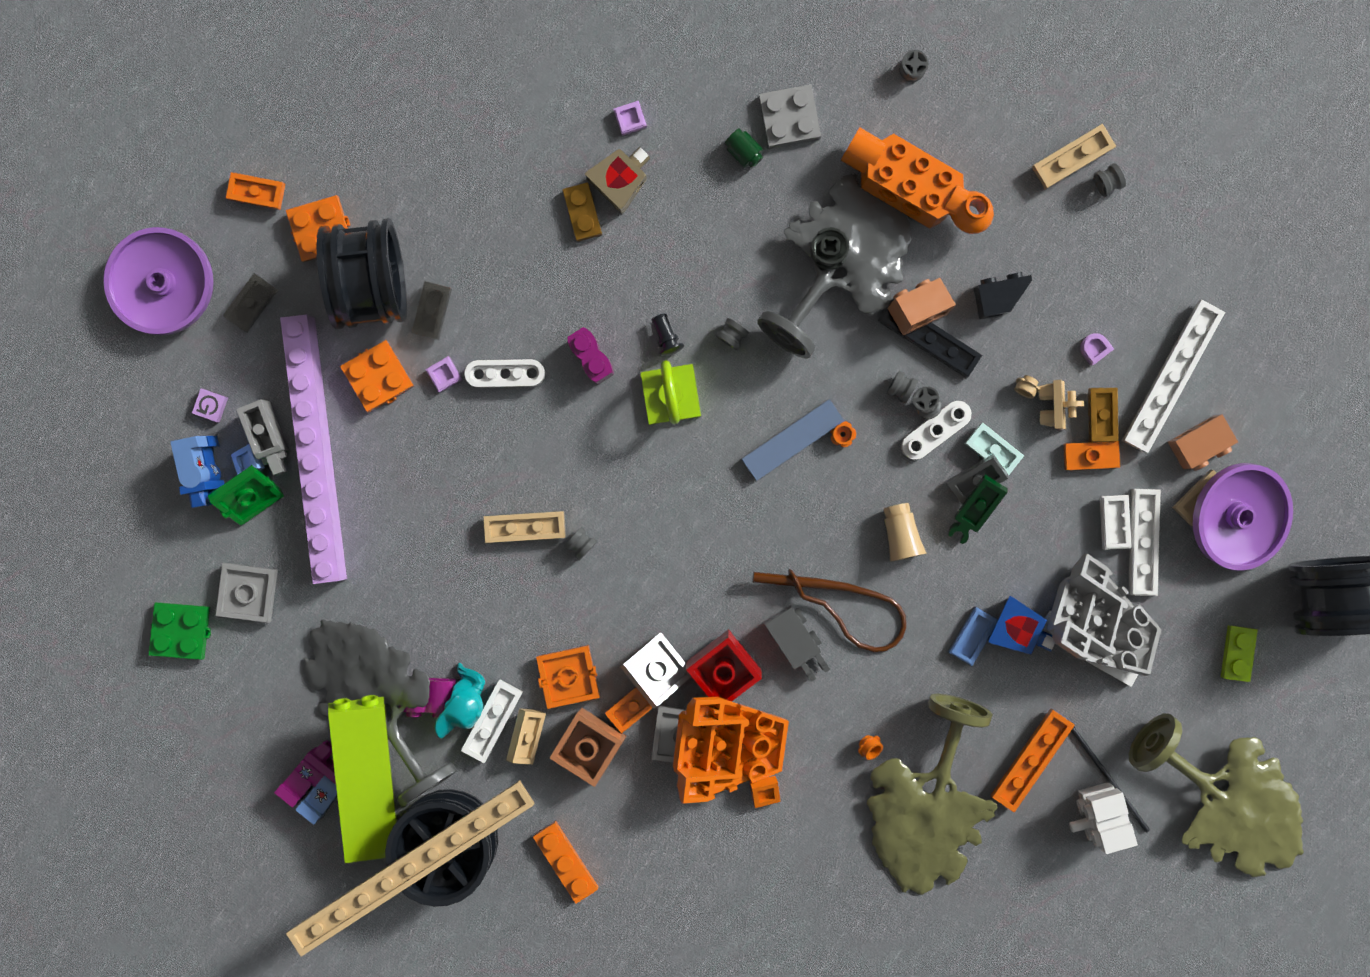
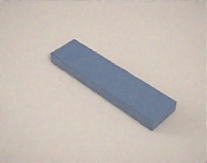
M829 399L742 458V461L757 481L844 422V419Z

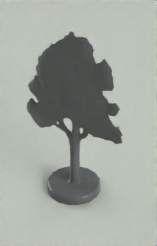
M855 173L843 176L841 180L837 181L830 188L829 194L836 203L833 207L826 206L822 208L818 201L810 202L809 215L814 220L800 223L798 219L795 222L789 223V227L784 230L787 239L792 240L809 257H811L813 238L820 230L833 227L844 232L849 239L850 247L847 259L840 267L845 268L847 276L842 279H832L831 276L836 269L826 270L815 264L816 280L789 319L777 313L766 311L757 320L761 330L777 345L804 359L811 357L815 351V345L811 338L799 328V325L825 291L831 287H840L850 291L858 309L864 313H872L884 310L891 304L892 292L882 289L881 286L885 283L898 284L903 281L901 268L903 261L901 257L907 254L908 245L912 240L909 216L861 189L856 180L857 174Z
M322 619L320 621L321 626L310 632L309 644L314 650L315 659L303 658V671L310 687L314 691L323 688L327 691L325 696L326 702L318 704V712L328 717V703H333L341 698L358 700L367 695L384 697V704H389L392 710L390 720L387 721L386 719L388 739L416 781L415 785L398 797V802L403 808L438 786L457 771L452 763H448L430 775L424 773L398 731L397 719L406 707L423 708L428 703L430 680L426 673L420 672L418 669H414L412 676H408L407 668L411 660L409 653L396 650L393 646L388 647L387 640L381 637L375 629H369L367 626L356 625L352 622L345 624Z

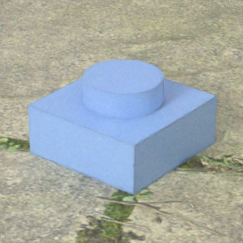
M250 444L231 454L237 475L251 465L259 471L265 468L262 460L256 459Z

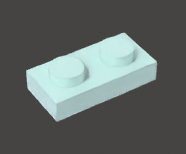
M983 422L979 424L964 443L983 459L994 454L1008 473V476L1024 457L1022 453Z

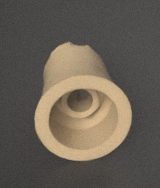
M909 503L884 508L890 562L927 554L920 539L914 515L910 513Z

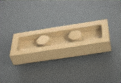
M1101 124L1034 164L1032 169L1046 190L1113 150L1116 145L1105 126Z
M564 511L484 516L485 543L566 538Z

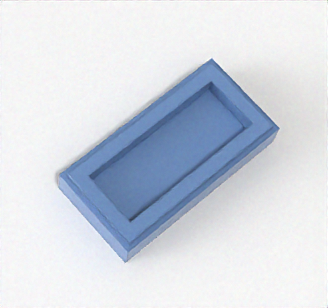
M974 607L948 652L973 666L998 620L981 609Z

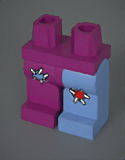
M328 740L309 751L294 771L274 792L293 808L314 786L307 797L295 809L313 825L323 817L337 798L334 762L330 759L332 756V745Z

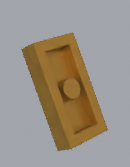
M588 182L562 189L576 241L579 242L601 236L602 231Z
M1089 388V442L1118 441V388Z

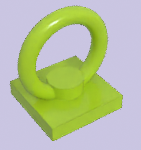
M665 360L661 363V369L640 372L649 425L665 422L678 424L683 419L701 417L693 364L672 367L671 363Z

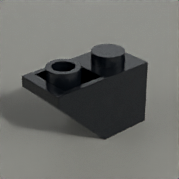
M1022 272L1007 275V280L997 281L996 277L980 280L981 285L974 288L979 320L1002 316L1011 312L1031 283L1032 276H1023Z

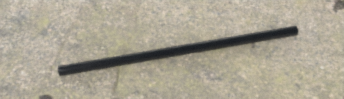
M1073 727L1071 732L1101 773L1115 789L1117 788L1121 791L1076 728ZM1124 795L1129 811L1146 833L1149 832V827Z

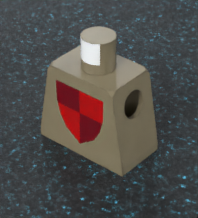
M640 147L630 157L621 149H618L585 173V177L623 214L647 180L646 174L641 168L650 157Z

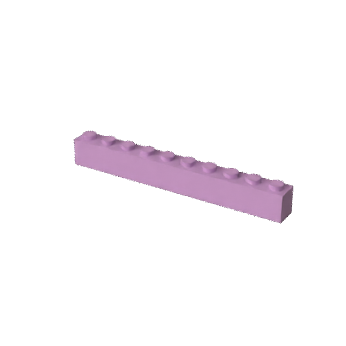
M307 314L282 317L280 320L313 584L341 581L347 579L316 322L314 317Z

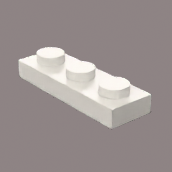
M499 680L461 751L485 763L523 691Z

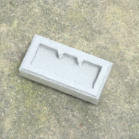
M1129 495L1100 496L1102 549L1131 548Z

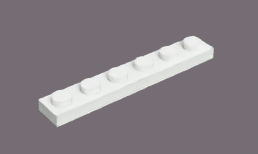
M1204 300L1197 302L1123 437V442L1143 453H1149L1223 318L1224 311Z

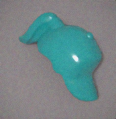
M461 663L457 664V672L462 680L453 687L451 698L445 703V710L435 722V732L441 739L455 727L463 729L472 728L483 711V701L480 694L483 691L485 679L480 673L465 668Z

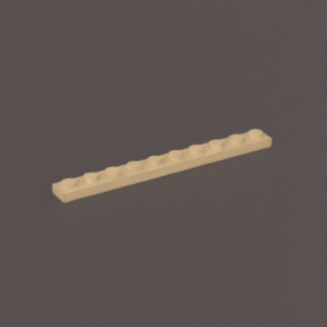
M517 781L290 929L286 933L299 955H305L534 806V801L521 781Z

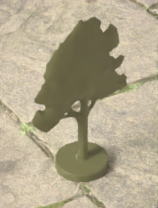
M931 694L928 702V707L932 712L951 721L939 763L930 773H911L910 769L900 759L891 758L874 768L870 776L874 788H885L882 794L872 796L867 800L869 809L873 813L872 819L876 821V824L872 827V844L875 846L883 866L888 868L890 874L901 887L902 892L905 893L907 890H912L917 894L923 895L933 889L934 881L940 875L946 880V885H950L958 880L968 862L967 857L957 851L958 847L965 845L967 842L974 846L981 844L982 839L979 830L972 827L982 820L988 822L991 818L995 817L994 812L998 808L997 804L992 800H984L967 792L957 791V786L951 779L950 774L963 726L988 727L993 714L979 704L947 694ZM937 779L932 793L928 794L923 791L922 786L926 782ZM946 785L950 787L949 792L945 791Z
M1163 713L1144 725L1131 744L1128 753L1130 764L1138 771L1149 772L1157 769L1167 761L1171 766L1193 781L1201 790L1200 798L1204 806L1198 811L1188 831L1183 833L1182 843L1188 845L1189 849H1199L1201 844H1214L1210 850L1214 862L1222 861L1224 853L1236 851L1238 852L1235 862L1236 868L1252 877L1266 875L1264 871L1265 863L1274 864L1278 869L1289 868L1293 865L1295 857L1298 854L1302 855L1304 853L1301 839L1303 819L1301 816V804L1298 801L1299 795L1293 790L1290 783L1283 781L1284 775L1281 772L1278 758L1272 757L1262 762L1257 760L1258 756L1265 753L1260 739L1247 737L1233 740L1229 745L1228 763L1216 774H1208L1200 771L1175 752L1182 735V724L1177 718L1171 714ZM1223 779L1229 782V787L1224 792L1220 791L1213 783ZM1208 794L1213 797L1212 801L1208 800Z

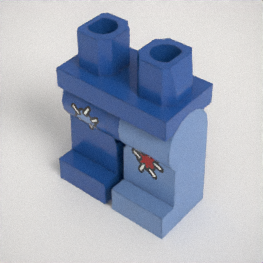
M194 436L170 441L178 478L183 485L179 487L180 495H189L191 508L212 505L208 495L225 484L224 480H220L221 471L215 464L212 448L219 446L218 437Z

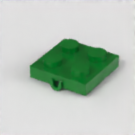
M253 465L208 495L210 503L219 509L225 519L230 517L240 526L284 497L281 488Z
M155 602L151 623L152 629L150 631L149 655L205 660L206 642L211 636V629L208 628L210 607Z

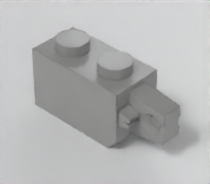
M261 399L236 409L256 459L262 460L263 465L269 464L274 476L288 472L283 458L287 457L286 451H289L271 402Z

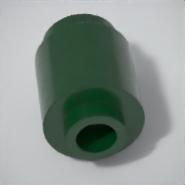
M740 128L735 130L724 142L728 147L727 151L743 168L748 166L754 168L763 159L761 153L764 149L746 131L743 132Z

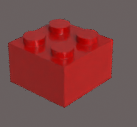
M729 629L687 660V672L708 697H720L732 702L762 679L760 667Z

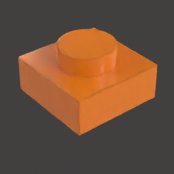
M776 776L767 777L755 783L750 782L752 801L755 808L781 802Z

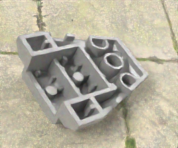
M1087 553L1082 555L1074 565L1071 575L1063 579L1059 585L1047 630L1053 634L1052 638L1058 646L1078 659L1143 676L1150 675L1161 634L1160 627L1141 605L1134 606L1125 596L1129 592L1124 586L1118 588L1109 576L1113 573L1107 566Z

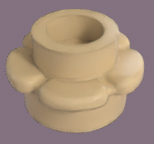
M1024 375L1023 378L1016 379L1017 384L1014 390L1018 394L1033 399L1036 393H1039L1040 387L1037 386L1039 382L1035 378Z

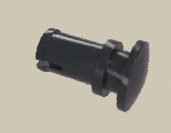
M660 314L651 319L659 337V347H663L659 352L660 356H669L684 348L683 343H677L679 338L677 334H674L667 314Z

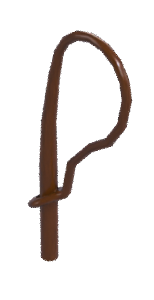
M791 569L788 570L789 575L753 572V583L794 586L803 600L824 606L837 621L844 636L858 648L871 652L888 651L895 647L904 636L906 615L900 604L891 597L845 582L796 576ZM802 587L847 591L889 602L897 609L901 617L899 635L893 642L883 647H873L860 643L849 634L842 619L826 601L805 595Z

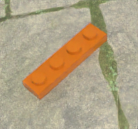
M1050 708L990 796L1015 813L1075 724Z

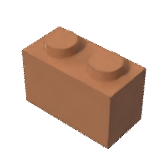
M941 278L931 282L929 279H926L916 285V289L910 292L905 289L893 296L894 300L888 307V310L903 335L948 315L956 304Z
M1223 414L1213 415L1168 441L1183 469L1193 468L1194 471L1209 464L1207 460L1215 455L1217 458H1220L1232 451L1231 446L1238 443Z

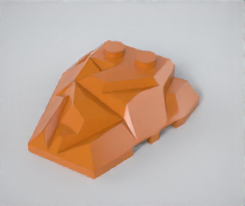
M720 697L693 698L687 704V709L679 714L673 769L678 775L677 788L680 801L683 804L708 802L715 799L714 794L724 790L729 792L737 790V785L746 781L755 783L782 772L789 721L785 718Z

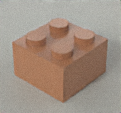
M581 708L559 741L550 759L595 787L627 736L623 733L621 734L620 731L584 708Z

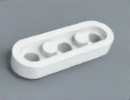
M533 359L476 360L467 365L465 378L470 385L478 388L534 387L543 382L545 369L540 362ZM504 369H509L510 376L507 379H503L501 376ZM535 369L537 371L536 377L529 378L528 371ZM483 370V378L476 379L475 372Z
M954 401L946 405L937 417L928 419L902 440V453L912 460L923 458L968 424L971 419L970 407L962 401ZM956 409L962 411L963 415L961 419H957L954 417V411ZM935 425L941 427L939 435H935L932 431ZM912 442H919L920 449L918 451L912 450Z

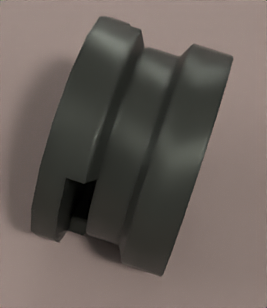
M830 227L820 230L812 241V260L822 269H837L847 259L850 247L849 239L844 232L837 228Z

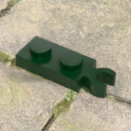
M984 475L955 514V520L958 522L950 526L948 536L952 537L956 531H960L963 533L960 543H966L969 538V530L971 529L978 533L1008 493V488Z

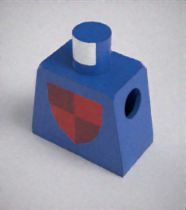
M1009 596L988 642L1032 655L1036 645L1050 652L1055 645V641L1052 638L1053 635L1043 631L1047 620L1014 597Z

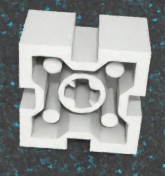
M1109 782L1078 790L1080 799L1076 800L1080 814L1085 815L1086 818L1069 823L1073 833L1084 830L1088 841H1092L1095 847H1100L1105 854L1138 845L1132 824L1128 818L1129 813L1123 792L1117 788L1115 789Z

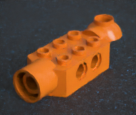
M860 127L840 160L861 172V189L929 229L940 224L948 215L951 216L954 224L961 231L969 234L983 232L992 223L994 211L991 201L980 192L964 189L962 173L894 133L881 140ZM969 206L975 207L978 210L979 214H973L970 211Z

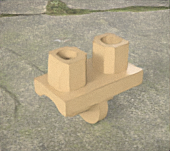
M1053 380V384L1039 386V398L1041 401L1054 400V410L1040 411V425L1055 427V429H1066L1065 408H1068V418H1076V407H1084V401H1076V391H1067L1068 401H1065V381Z

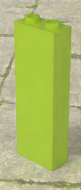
M367 695L358 700L337 699L333 703H328V718L345 863L386 858L387 839L393 826L396 824V812L384 697Z

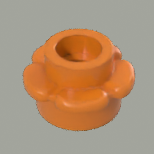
M844 421L830 431L832 434L830 438L833 444L841 445V447H848L852 444V440L856 438V430L851 427V423ZM841 432H845L844 437L840 435Z
M867 735L859 742L858 753L867 760L876 758L883 750L880 737L877 735L874 737Z

